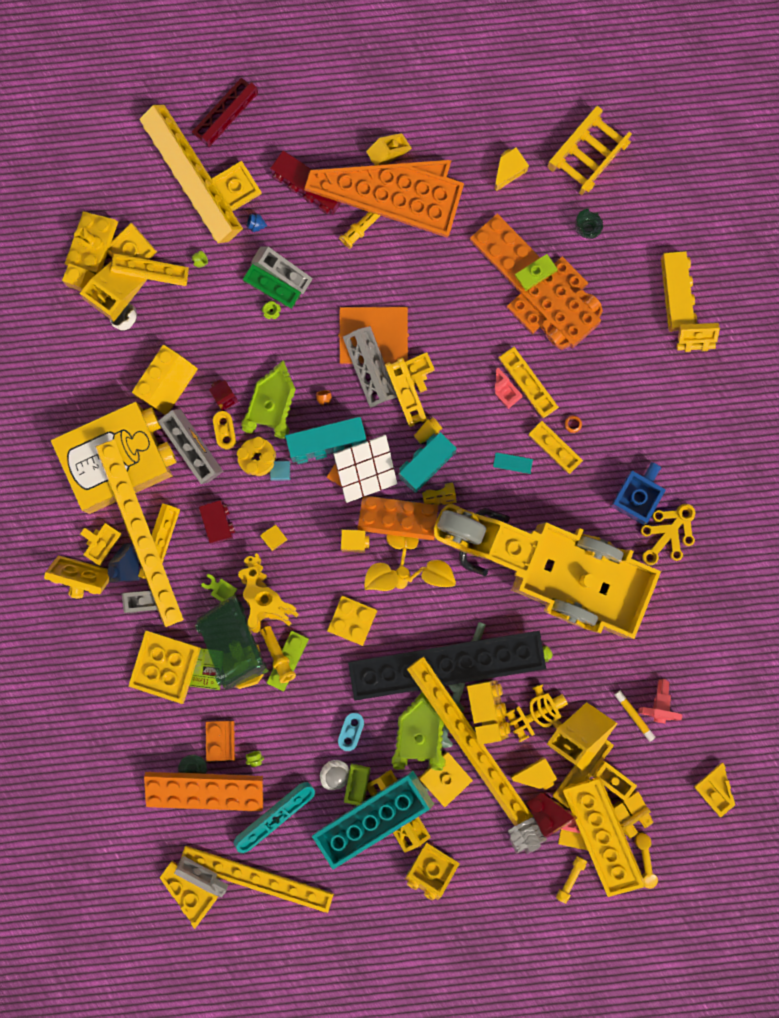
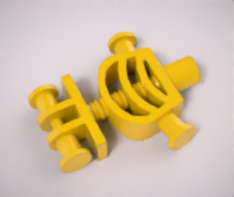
M543 684L535 686L532 690L535 689L537 697L532 698L529 702V715L525 716L520 706L516 707L520 715L519 718L515 716L514 709L504 715L508 717L509 725L515 726L516 729L513 733L518 735L519 742L529 738V735L526 736L523 730L525 728L528 729L531 736L535 735L529 724L530 722L535 721L542 727H549L553 724L556 729L562 725L558 720L561 718L558 709L568 704L563 694L552 699L549 693L544 694ZM543 698L544 707L541 708L540 700ZM536 701L538 710L533 712V704ZM549 713L553 719H549L545 714ZM542 716L548 723H541L538 718ZM523 720L524 725L519 726L517 722Z

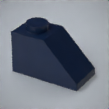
M132 542L123 544L108 563L109 583L140 580V577H138L139 560Z

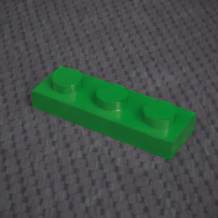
M254 264L251 265L243 278V282L291 310L301 295V292Z

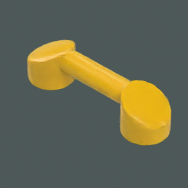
M638 833L634 838V842L641 849L645 870V873L642 875L645 882L644 887L651 889L658 883V878L652 871L649 853L651 839L645 833Z

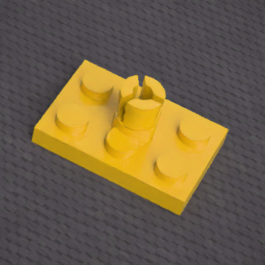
M83 212L77 230L74 233V239L65 265L68 266L70 263L95 274L101 271L118 221Z
M60 555L56 557L46 570L44 579L50 580L53 583L70 586L68 595L76 599L83 597L84 590L91 594H101L109 583L108 569Z

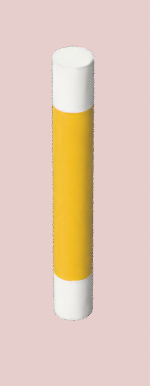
M621 690L615 693V697L648 741L654 740L656 737Z

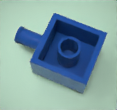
M651 462L644 476L631 471L614 498L611 507L642 525L647 524L666 489L654 483L661 467Z

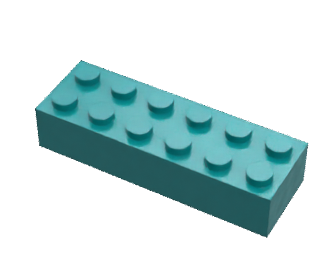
M411 771L319 829L312 835V838L334 870L430 810L434 802L414 771Z

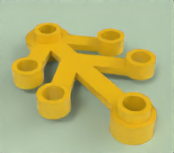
M682 504L675 511L663 512L657 510L652 514V519L655 522H661L663 519L676 518V520L671 525H645L640 529V533L644 537H648L651 534L664 533L651 550L643 553L642 560L646 565H654L658 562V553L670 539L672 544L671 559L674 561L682 559L683 553L680 550L678 529L682 524L685 534L682 538V543L685 546L694 544L695 538L692 536L691 521L695 517L693 506ZM683 510L688 511L687 517L682 515ZM656 513L661 514L662 517L660 520L656 519ZM645 527L649 528V534L643 532ZM686 537L691 538L692 541L690 544L686 543ZM674 552H678L680 554V557L678 559L674 558ZM648 554L653 556L652 561L646 559Z

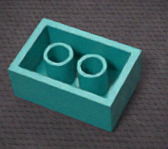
M441 432L438 435L434 433L426 441L427 446L424 449L420 447L413 454V460L410 463L406 461L399 468V478L415 494L456 453L457 448Z

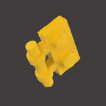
M719 323L680 324L679 343L676 344L677 351L691 352V350L708 351V349H715V342L718 340L720 330Z

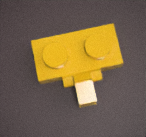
M426 352L405 362L413 385H417L420 393L427 391L424 380L427 379L426 374L435 371ZM401 368L394 370L395 375L402 373Z
M106 523L100 531L95 530L94 533L84 528L80 534L88 539L86 544L89 545L84 556L101 566L122 534Z

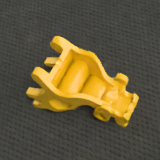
M256 553L255 557H246L244 563H246L248 568L239 571L238 575L242 583L246 585L243 597L251 608L248 618V626L251 628V631L253 633L260 632L261 620L265 618L280 620L290 626L291 622L288 616L293 615L297 618L299 616L296 612L297 609L293 605L282 601L279 594L266 587V584L262 582L267 575L262 573L263 566L260 565L261 559Z

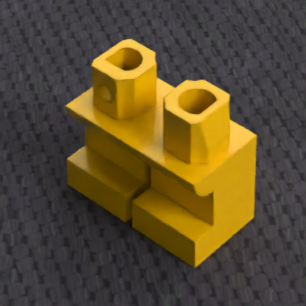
M636 790L632 792L626 802L621 799L622 802L618 801L612 805L624 834L629 838L634 837L638 833L633 826L637 821H640L644 828L653 823L649 814L651 811Z

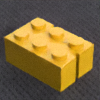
M497 680L467 686L474 723L482 722V726L475 727L478 745L498 742L508 738L510 726L505 721L506 706L501 701L500 695H503L501 684H498Z

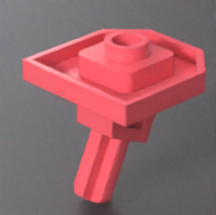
M666 679L658 681L657 695L654 699L653 708L640 707L638 714L649 715V717L654 718V722L665 724L666 720H682V714L670 712L671 696L669 695V681Z

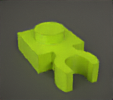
M208 574L207 577L212 582L210 585L202 583V587L213 589L211 595L228 605L238 589L223 579H220L219 583H217L215 577Z

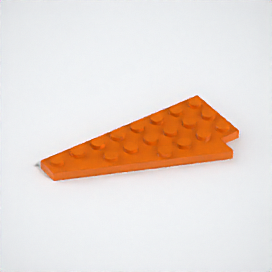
M451 160L310 170L304 190L448 238L464 183L447 178Z

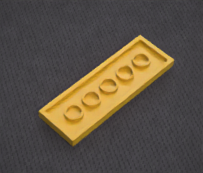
M601 777L564 787V795L572 814L577 817L575 821L607 896L611 897L643 888L645 886L644 879Z

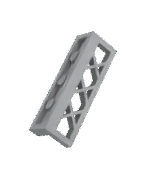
M371 327L360 328L344 336V342L370 408L397 398ZM355 336L357 347L353 346L350 338ZM359 355L363 356L364 358L363 365L360 364L358 360ZM366 372L371 376L370 383L365 378ZM373 390L377 392L379 397L377 401H374L372 396Z

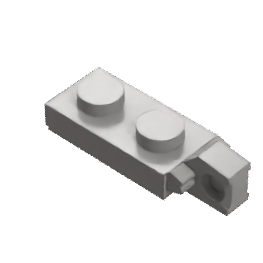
M182 856L174 872L177 876L221 898L228 888V884L220 881L216 877V873L185 856Z

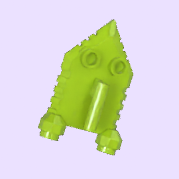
M283 360L273 368L274 370L269 371V374L267 373L265 377H262L255 384L254 394L251 397L252 400L247 410L248 413H246L241 423L242 431L253 433L256 430L257 424H262L274 428L275 437L285 439V435L289 434L290 429L285 419L288 416L287 412L290 410L289 406L292 403L291 399L294 397L296 389Z
M422 692L415 699V702H412L411 706L407 708V711H404L398 717L397 749L392 757L394 769L404 770L408 759H417L419 761L430 759L431 769L436 771H442L443 767H445L446 760L441 755L442 751H440L442 748V728L444 727V722Z

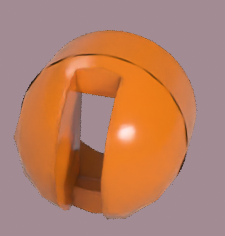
M323 390L317 392V402L320 405H324V402H326L328 405L332 398L331 391Z

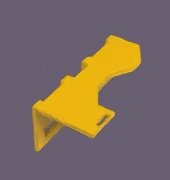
M453 483L445 484V487L438 491L430 489L422 493L425 504L434 503L433 505H439L441 502L443 505L457 503Z

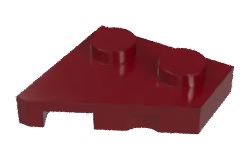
M540 793L527 802L544 837L551 836L577 819L576 815L568 812L546 793Z

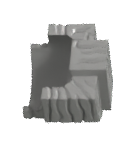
M534 818L528 819L508 830L511 836L509 841L516 854L525 850L528 855L541 847L540 844L547 840Z

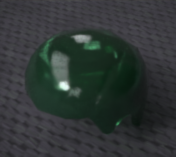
M584 209L578 213L575 219V230L583 238H596L603 230V220L597 212L593 213L589 209Z

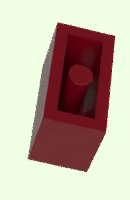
M219 500L199 507L211 545L234 538L233 533L236 532L233 522H229L227 515H230L227 503L223 504Z

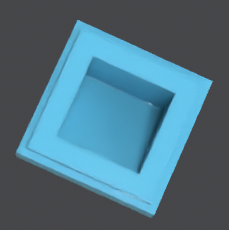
M274 461V467L270 471V480H290V461Z

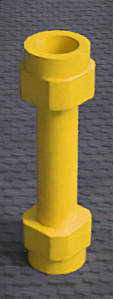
M579 856L576 857L573 862L574 867L563 889H559L557 893V900L565 904L571 896L569 893L580 871H584L588 861Z

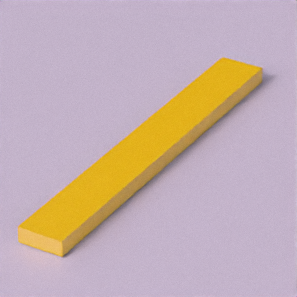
M189 846L184 847L182 856L216 873L217 878L325 913L329 911L334 895L332 892Z

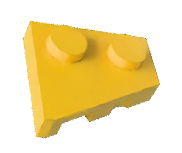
M722 762L694 786L696 791L720 818L735 806L730 790L731 786L725 771L726 767Z

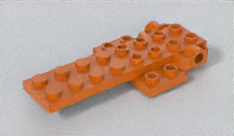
M498 213L470 237V241L521 293L507 305V309L532 335L541 328L548 340L558 349L563 350L567 347L573 349L600 325V317L603 312L600 301L594 295L583 291L588 282L563 256L554 263L558 269L557 272L525 291L515 277V274L540 259V257Z

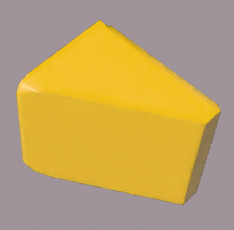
M274 525L260 535L272 551L288 540L277 525Z

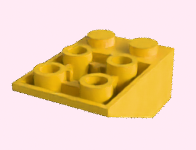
M111 261L91 278L80 292V295L87 303L114 322L147 279L111 273Z
M586 702L555 731L547 745L584 771L618 723Z

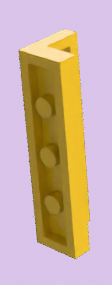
M389 770L369 782L367 789L370 795L373 796L378 793L373 785L378 784L379 788L383 790L397 781L392 770ZM419 817L393 832L404 853L421 846L431 838ZM405 836L409 837L412 845L408 846L404 839Z

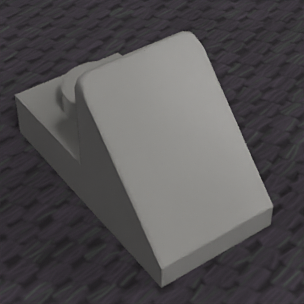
M151 591L122 593L124 613L158 610Z

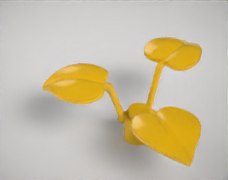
M388 534L386 539L391 547L395 549L403 548L400 567L395 571L391 570L386 563L373 564L368 569L364 581L365 590L389 591L395 587L404 589L408 581L412 582L422 572V579L430 585L452 587L456 584L452 569L441 560L429 561L426 567H421L410 576L409 570L404 567L406 548L415 549L419 539Z

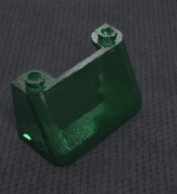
M236 595L227 598L198 617L197 623H195L198 634L202 633L217 675H215L218 686L222 685L225 690L269 672L266 663H263L261 653L248 626L243 605Z

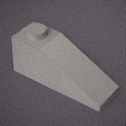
M260 246L251 261L255 266L297 289L301 294H304L313 279L269 247Z

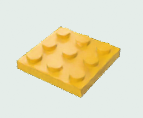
M145 631L129 687L184 704L201 648L157 633Z

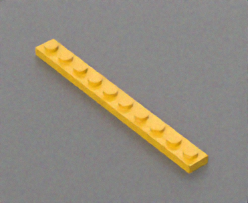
M115 439L95 446L162 622L165 627H168L183 620L179 606Z
M424 657L419 658L407 670L511 822L516 826L533 817L484 744L478 745L475 731Z

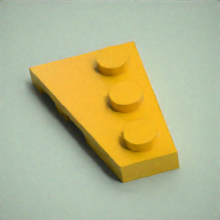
M171 861L160 876V879L195 929L219 896L209 893L174 874L178 864Z

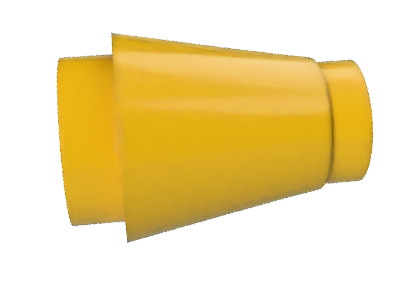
M434 417L428 418L416 434H414V437L421 444L427 441L434 433L438 435L439 431L443 428Z

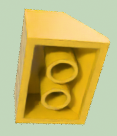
M163 345L132 393L166 415L171 411L198 368Z

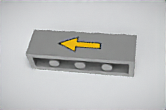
M181 409L170 411L158 421L200 484L209 483L224 472Z

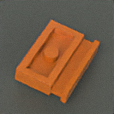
M207 721L206 761L235 760V721Z

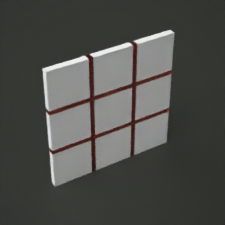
M386 435L333 453L346 503L397 484Z

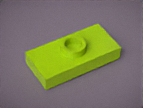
M548 254L516 273L515 277L523 289L527 291L557 272L558 269Z
M351 764L344 803L357 806L365 801L371 768Z

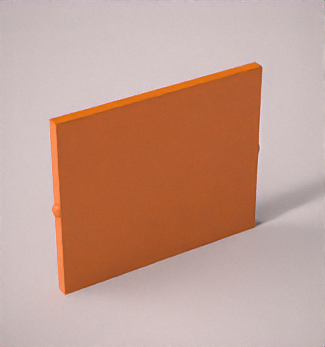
M340 307V334L338 335L340 338V364H353L343 337L357 329L369 326L372 329L385 364L388 362L394 363L401 357H403L404 362L408 361V307ZM354 336L350 339L353 346L357 347V340ZM359 355L358 360L360 364H364L363 356Z

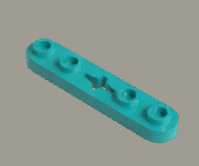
M308 782L299 784L241 832L234 840V846L239 853L250 851L308 803L315 795L312 785Z

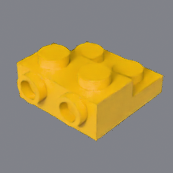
M425 843L408 871L405 880L408 881L407 885L412 889L417 890L419 888L423 890L424 896L428 899L438 900L442 897L460 863L430 844Z

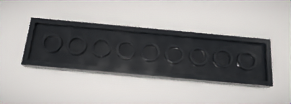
M540 630L348 662L354 701L421 690L407 670L408 667L421 657L425 658L443 686L546 669Z

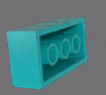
M361 417L285 435L290 457L293 463L297 462V464L307 463L308 459L316 458V460L324 459L327 457V454L336 453L347 448L351 449V447L367 441Z

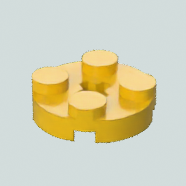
M261 437L250 439L237 451L239 466L249 475L263 476L274 467L276 451L267 440ZM256 453H261V455L259 456V461H257L256 459L253 460V457Z

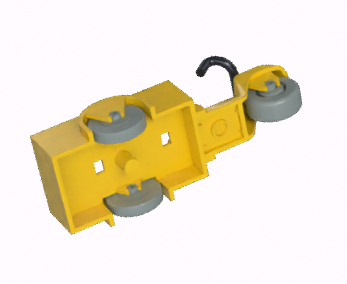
M448 504L441 510L434 527L435 538L448 546L460 550L459 561L466 570L482 576L488 574V569L468 562L467 554L493 561L516 571L514 574L516 579L511 591L545 604L544 611L595 633H601L604 629L623 638L635 639L661 571L631 559L634 551L619 549L604 539L583 534V529L581 528L576 529L575 534H572L547 522L538 524L536 530L530 534L506 524L509 522L510 516L489 508H482L476 513H472L454 504ZM548 559L554 561L551 572L544 570ZM603 582L609 584L606 595L599 593Z

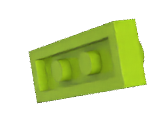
M291 631L282 650L283 655L290 661L289 665L292 671L295 670L309 641L308 638ZM273 669L267 684L285 691L289 682L280 683V676L277 670Z

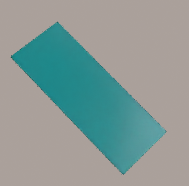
M496 452L493 467L531 474L533 459Z

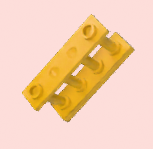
M598 106L595 107L553 156L547 167L552 172L556 168H562L582 185L579 192L580 195H583L585 191L588 193L595 185L594 181L619 151L621 149L625 150L631 143L629 139L632 133L628 132L624 138L602 121L601 114L603 110ZM592 126H597L618 143L612 152L590 135L589 130ZM580 140L587 141L606 157L600 166L578 149L577 144ZM568 154L575 155L594 171L588 180L566 163L565 158Z

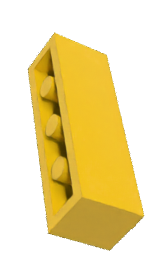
M687 251L664 253L661 257L668 330L673 332L679 331L680 324H697L696 312L693 313L695 296L691 294L693 278L689 276L691 260L690 257H687Z

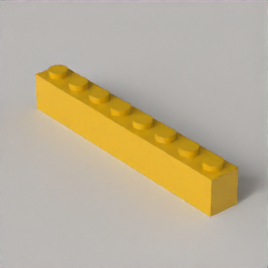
M153 105L139 119L143 124L144 130L150 135L153 144L162 154L163 160L171 168L174 177L179 181L183 191L191 200L193 207L202 217L203 223L207 225L212 233L213 239L217 243L229 242L243 229L166 106Z

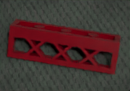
M240 78L197 125L192 134L210 148L258 95L257 86L252 82L248 84L243 78ZM241 85L246 87L243 90V92L239 96H237V90L239 89V87ZM228 100H234L233 103L227 109H225V103ZM215 114H222L214 123L212 122V117ZM210 127L203 136L199 134L202 128Z

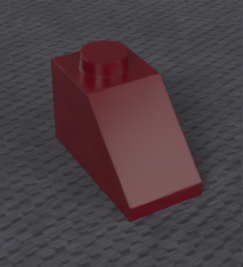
M218 380L211 385L212 388L209 391L222 411L239 402L226 380Z

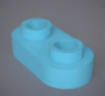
M358 713L349 714L344 721L338 738V744L344 751H351L357 746L364 726V719ZM352 719L358 720L357 726L351 725ZM346 737L351 738L352 743L347 745L345 744L344 739Z

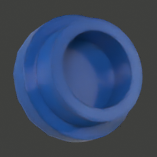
M250 214L247 228L251 229V232H258L267 227L265 220L260 214Z

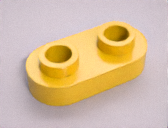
M220 411L213 417L216 441L222 449L228 450L236 444L233 419L228 412ZM226 419L227 422L226 424L221 425L220 420ZM225 437L230 438L229 443L223 442Z

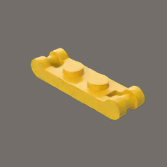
M401 357L394 363H386L385 366L408 425L412 427L415 425L414 423L424 422L427 418L404 359ZM401 368L402 373L395 376L394 370ZM417 409L418 414L411 417L410 412Z

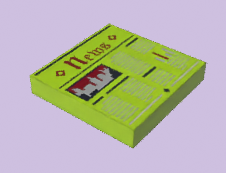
M201 649L189 686L220 690L225 651Z

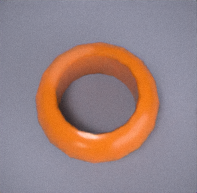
M569 416L565 420V428L570 433H576L582 427V421L577 416ZM575 419L578 422V428L571 429L568 426L569 420Z

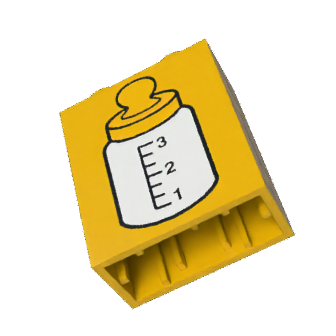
M134 402L51 440L82 511L91 514L116 502L95 448L99 444L115 439L135 493L173 476L169 466L177 463V460L168 442L159 445L153 432L160 429L161 425L152 407L143 411L142 407L137 402Z

